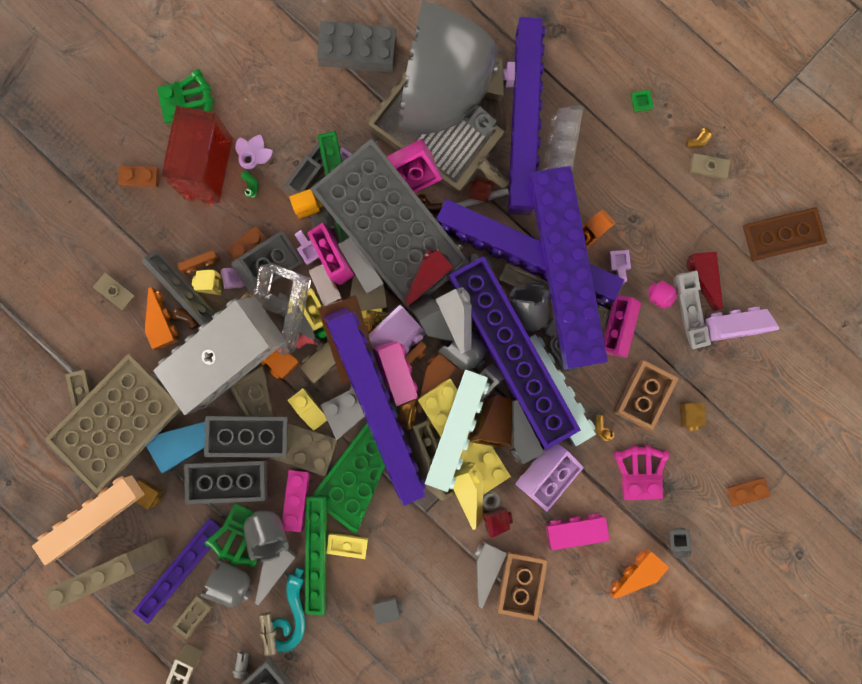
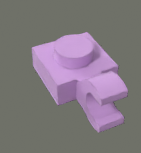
M302 231L297 232L295 236L302 245L297 250L305 263L309 265L318 260L319 256L311 240L308 241Z
M629 250L610 251L611 272L616 271V276L625 279L623 282L625 284L627 282L626 270L631 269Z

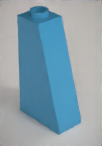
M205 422L158 434L146 446L161 473L171 471L204 450Z

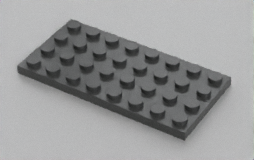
M370 139L310 188L409 311L411 309L405 303V298L418 267L424 259L423 255L428 250L432 249L434 251L438 249L453 268L417 299L426 294L430 295L449 280L450 274L470 263L373 139Z

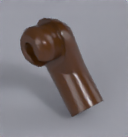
M425 194L418 195V198L430 213H440L442 209L441 203L431 204Z
M176 308L171 313V318L174 321H186L190 330L199 326L198 322L186 309Z

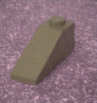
M186 643L173 663L166 684H189L199 665L203 651Z

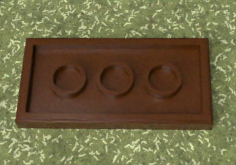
M817 207L743 225L752 262L827 243Z
M357 296L318 307L342 384L350 380L324 317L344 308L353 311L354 314L356 313L360 325L357 327L364 333L368 342L365 347L372 352L375 359L373 367L375 366L379 370Z

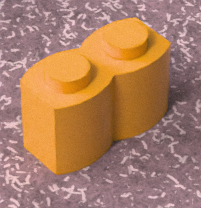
M311 189L289 196L298 219L320 212L319 208L322 207V204Z

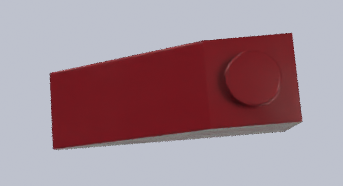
M430 249L423 255L424 259L418 267L405 298V303L408 306L453 268L438 249L434 251Z
M717 252L692 254L688 257L687 269L690 272H698L700 291L712 310L723 309Z
M506 508L483 511L485 529L490 538L510 530V524H513L511 512H508Z

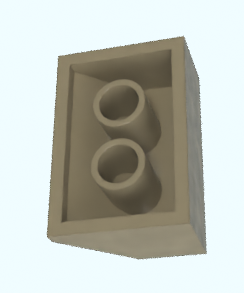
M322 342L316 348L317 352L313 356L308 355L302 361L303 365L300 367L310 380L317 385L336 369L328 342Z

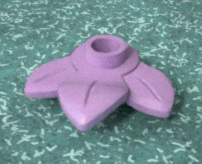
M261 135L251 138L248 142L239 137L235 145V149L240 155L239 163L244 169H252L257 164H265L273 154L271 149L264 148V140ZM247 158H252L250 163H246Z

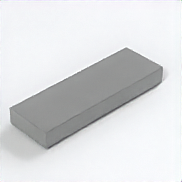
M350 237L338 244L367 295L384 285L373 265Z

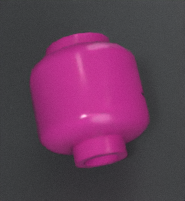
M660 281L657 284L653 283L648 290V293H650L649 301L661 309L670 308L678 297L676 294L677 290L665 281Z

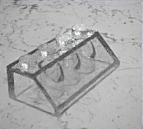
M584 106L558 108L556 115L552 114L550 126H553L552 133L549 132L547 144H550V148L545 153L544 162H547V166L543 170L571 166L573 172Z

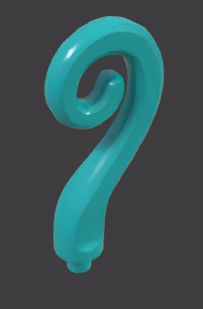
M300 567L296 568L295 573L291 572L287 580L286 596L294 616L295 630L288 641L281 642L275 638L277 651L281 653L294 649L302 640L305 632V616L299 596L305 578L302 576L304 569ZM276 618L272 620L273 629L281 627L283 629L282 634L285 637L290 634L291 625L286 619Z

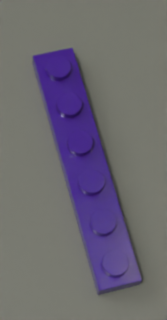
M213 518L208 519L133 610L145 623L149 624L211 549L204 542L222 527Z

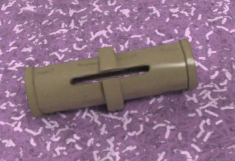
M480 157L477 160L475 166L485 174L488 180H492L500 189L508 185L509 179L499 171L497 166H493L485 157Z
M271 612L259 615L262 631L260 638H263L265 656L278 653L275 642L276 630L273 629Z

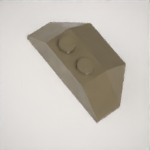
M428 420L411 427L409 441L412 451L411 456L418 466V473L420 478L423 479L424 484L441 439L432 423ZM425 484L426 488L441 501L455 495L454 489L449 488L448 492Z

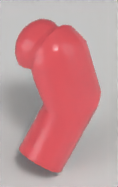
M303 334L293 342L298 349L306 343L318 345Z

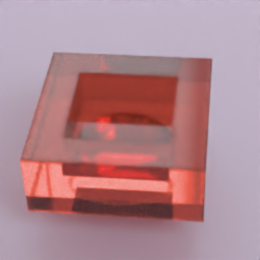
M475 179L469 192V198L488 202L493 190V183Z

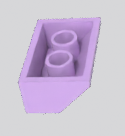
M399 305L369 334L372 348L391 341L400 342L404 346L407 355L415 344L422 341L426 333L409 313Z
M760 307L748 308V312L743 313L741 309L729 311L730 315H723L722 312L711 314L710 318L705 319L710 342L779 330L778 324L768 309L760 310Z
M559 444L547 450L544 449L545 454L537 457L515 483L516 486L547 512L584 468Z

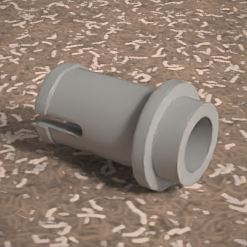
M237 652L236 666L232 672L234 673V678L245 679L246 675H248L249 652H245L243 660V652Z

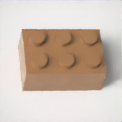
M644 360L639 361L613 413L645 430L653 431L679 378Z
M506 550L507 554L503 566L496 610L499 614L537 621L548 560L541 556Z

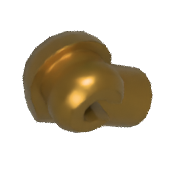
M707 127L702 128L697 138L686 139V148L704 147L712 138V131Z

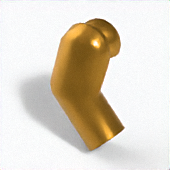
M595 415L594 426L596 429L594 432L604 441L612 440L614 432L604 426V415Z

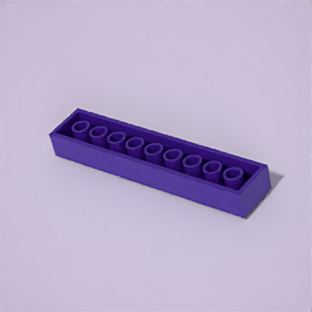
M519 17L516 29L515 82L513 85L507 214L530 215L534 209L529 177L531 172L537 171V167L540 164V156L537 153L538 148L540 149L541 137L537 136L541 129L539 113L542 110L540 93L543 90V81L540 80L544 70V62L541 61L545 45L542 44L545 37V26H542V18Z
M571 166L531 172L529 183L564 370L606 363L608 359Z
M448 199L445 200L436 220L448 235L456 237L455 240L465 244L468 242L472 244V247L482 252L485 250L490 252V256L496 259L503 258L509 264L516 267L521 266L525 268L524 271L533 275L536 273L542 276V279L548 281L540 241ZM590 264L597 304L600 306L609 305L616 300L625 279Z
M483 256L450 274L448 279L453 288L463 287L468 292L471 303V320L514 398L518 400L542 448L547 450L581 431L485 257Z
M344 308L325 316L324 319L397 496L403 506L425 497L423 490L426 489V486L418 474L419 469L415 460L409 455L412 453L410 446L406 443L404 437L402 438L405 434L401 425L395 420V418H398L396 411L390 402L387 401L390 400V396L386 388L380 384L383 381L379 370L375 366L373 367L375 359L372 352L365 347L368 342L364 333L357 327L360 325L356 313L354 314L353 311Z

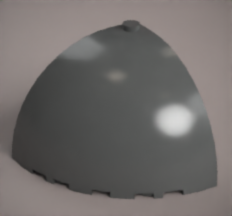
M423 0L416 24L415 37L417 39L412 41L411 59L408 60L405 83L407 85L403 87L400 114L403 118L399 120V132L416 135L440 132L463 121L464 116L474 104L479 105L484 98L493 73L497 74L499 62H496L497 46L484 29L459 13Z

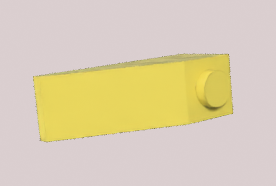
M474 464L460 468V470L456 469L453 476L456 478L453 487L454 492L473 530L477 529L483 520V479L481 472L478 471Z

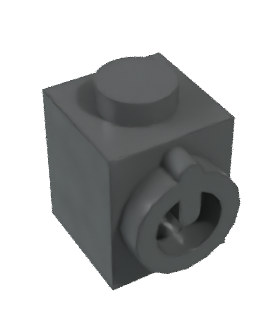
M476 104L463 118L466 123L483 136H486V134H489L494 129V124L497 121Z
M674 528V531H669L671 554H673V557H691L690 530Z

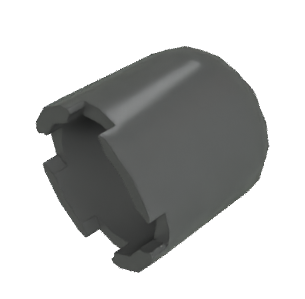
M526 283L525 287L518 289V286L511 290V306L525 331L534 332L540 330L548 323L550 294L549 290H545L542 284Z
M472 330L471 350L461 354L453 336L451 338L453 341L445 340L438 350L440 354L462 371H470L475 367L479 369L486 361L484 356L486 355L487 347L483 340Z
M259 510L246 520L244 535L248 555L252 561L255 558H260L261 562L271 561L280 557L279 553L283 550H288V540L282 522L276 513Z
M218 559L216 564L220 566L218 569H213L205 585V588L208 590L207 592L202 591L200 596L222 606L235 608L240 605L242 600L247 601L252 591L249 589L250 577L246 572Z

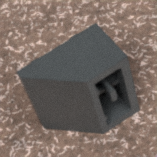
M426 294L409 305L416 321L427 336L453 341L451 340V331L436 298L432 299L429 294Z

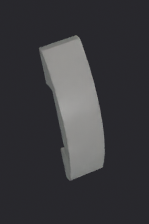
M692 271L677 275L680 311L691 349L709 346L711 345L708 327L704 324L698 290H701L698 272Z

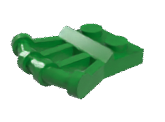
M200 69L194 70L190 76L181 82L175 81L172 84L157 87L163 119L166 125L186 120L212 122L211 110L214 99L210 94L211 86L203 78V73ZM195 81L200 85L197 88L184 90V88ZM203 94L204 98L202 100L186 103V98ZM204 107L203 114L188 112V110Z
M234 503L223 526L210 536L204 544L207 547L210 546L219 559H226L234 566L238 564L256 567L257 558L252 561L249 557H240L246 547L244 524L255 512ZM229 529L231 533L222 548L215 540ZM236 534H239L244 538L236 553L228 552Z

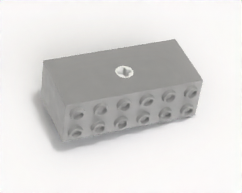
M243 297L239 300L235 298L226 304L227 308L225 310L215 313L212 316L213 320L211 322L201 325L198 328V333L187 337L184 345L174 348L171 351L172 355L158 362L159 366L153 370L184 415L206 408L287 342L255 297Z

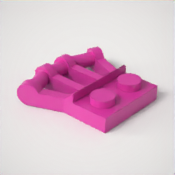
M631 445L626 450L613 453L622 474L623 500L663 499L662 472L669 457V451L665 449L662 451L651 447V445H644V447ZM638 455H644L645 474H638ZM651 455L660 458L655 473H652ZM631 456L632 474H628L622 460Z

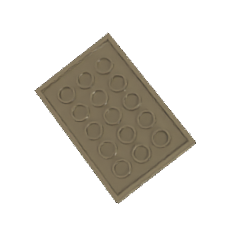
M127 354L44 440L96 494H99L181 410L169 392L132 355Z

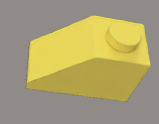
M215 270L196 271V276H193L192 287H194L195 291L198 293L221 295L223 281L222 276Z
M310 288L295 297L312 330L315 331L323 326L318 307L323 306L318 293Z
M302 388L287 400L313 431L327 421L323 410L306 389Z

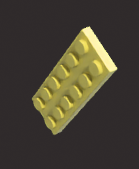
M450 378L417 399L440 437L458 391ZM469 442L467 450H462L460 458L463 459L460 468L476 465L478 471L482 474L483 495L511 477L492 446Z

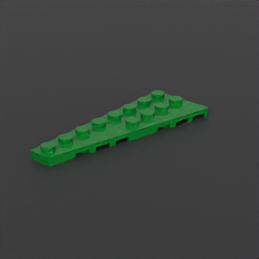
M391 404V406H393L396 411L397 406ZM367 423L312 495L327 496V512L354 533L359 529L385 468Z

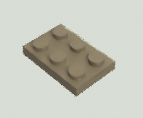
M287 423V457H271L270 459L327 476L338 440Z

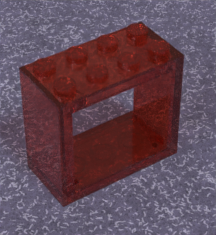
M179 106L175 108L161 177L167 181V184L173 187L172 189L176 190L179 195H182L185 200L195 201V199H199L203 203L213 205V202L220 203L233 138L216 113Z

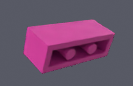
M322 222L307 232L329 279L341 285L355 276L354 271L338 246L339 241L334 231Z
M617 295L616 300L613 302L604 336L606 353L609 355L623 358L628 357L641 303L632 297Z
M391 341L373 348L391 404L398 406L418 398L416 393L418 387L411 378L410 373H412V369L405 360L404 355H406L404 346L400 342Z
M297 469L288 471L282 517L284 530L301 532L304 529L306 496H308L311 476L310 471Z
M600 513L588 514V518L582 519L580 516L569 517V521L563 522L561 519L550 520V524H545L548 545L551 550L610 541L606 517L600 515Z

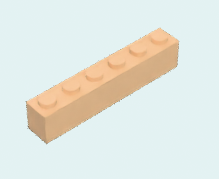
M132 475L125 478L120 476L112 482V487L102 489L97 494L98 497L96 499L91 498L83 503V508L80 511L77 509L67 515L68 519L65 522L63 520L52 527L53 531L50 533L45 532L37 538L38 542L32 545L44 565L59 559L145 495Z

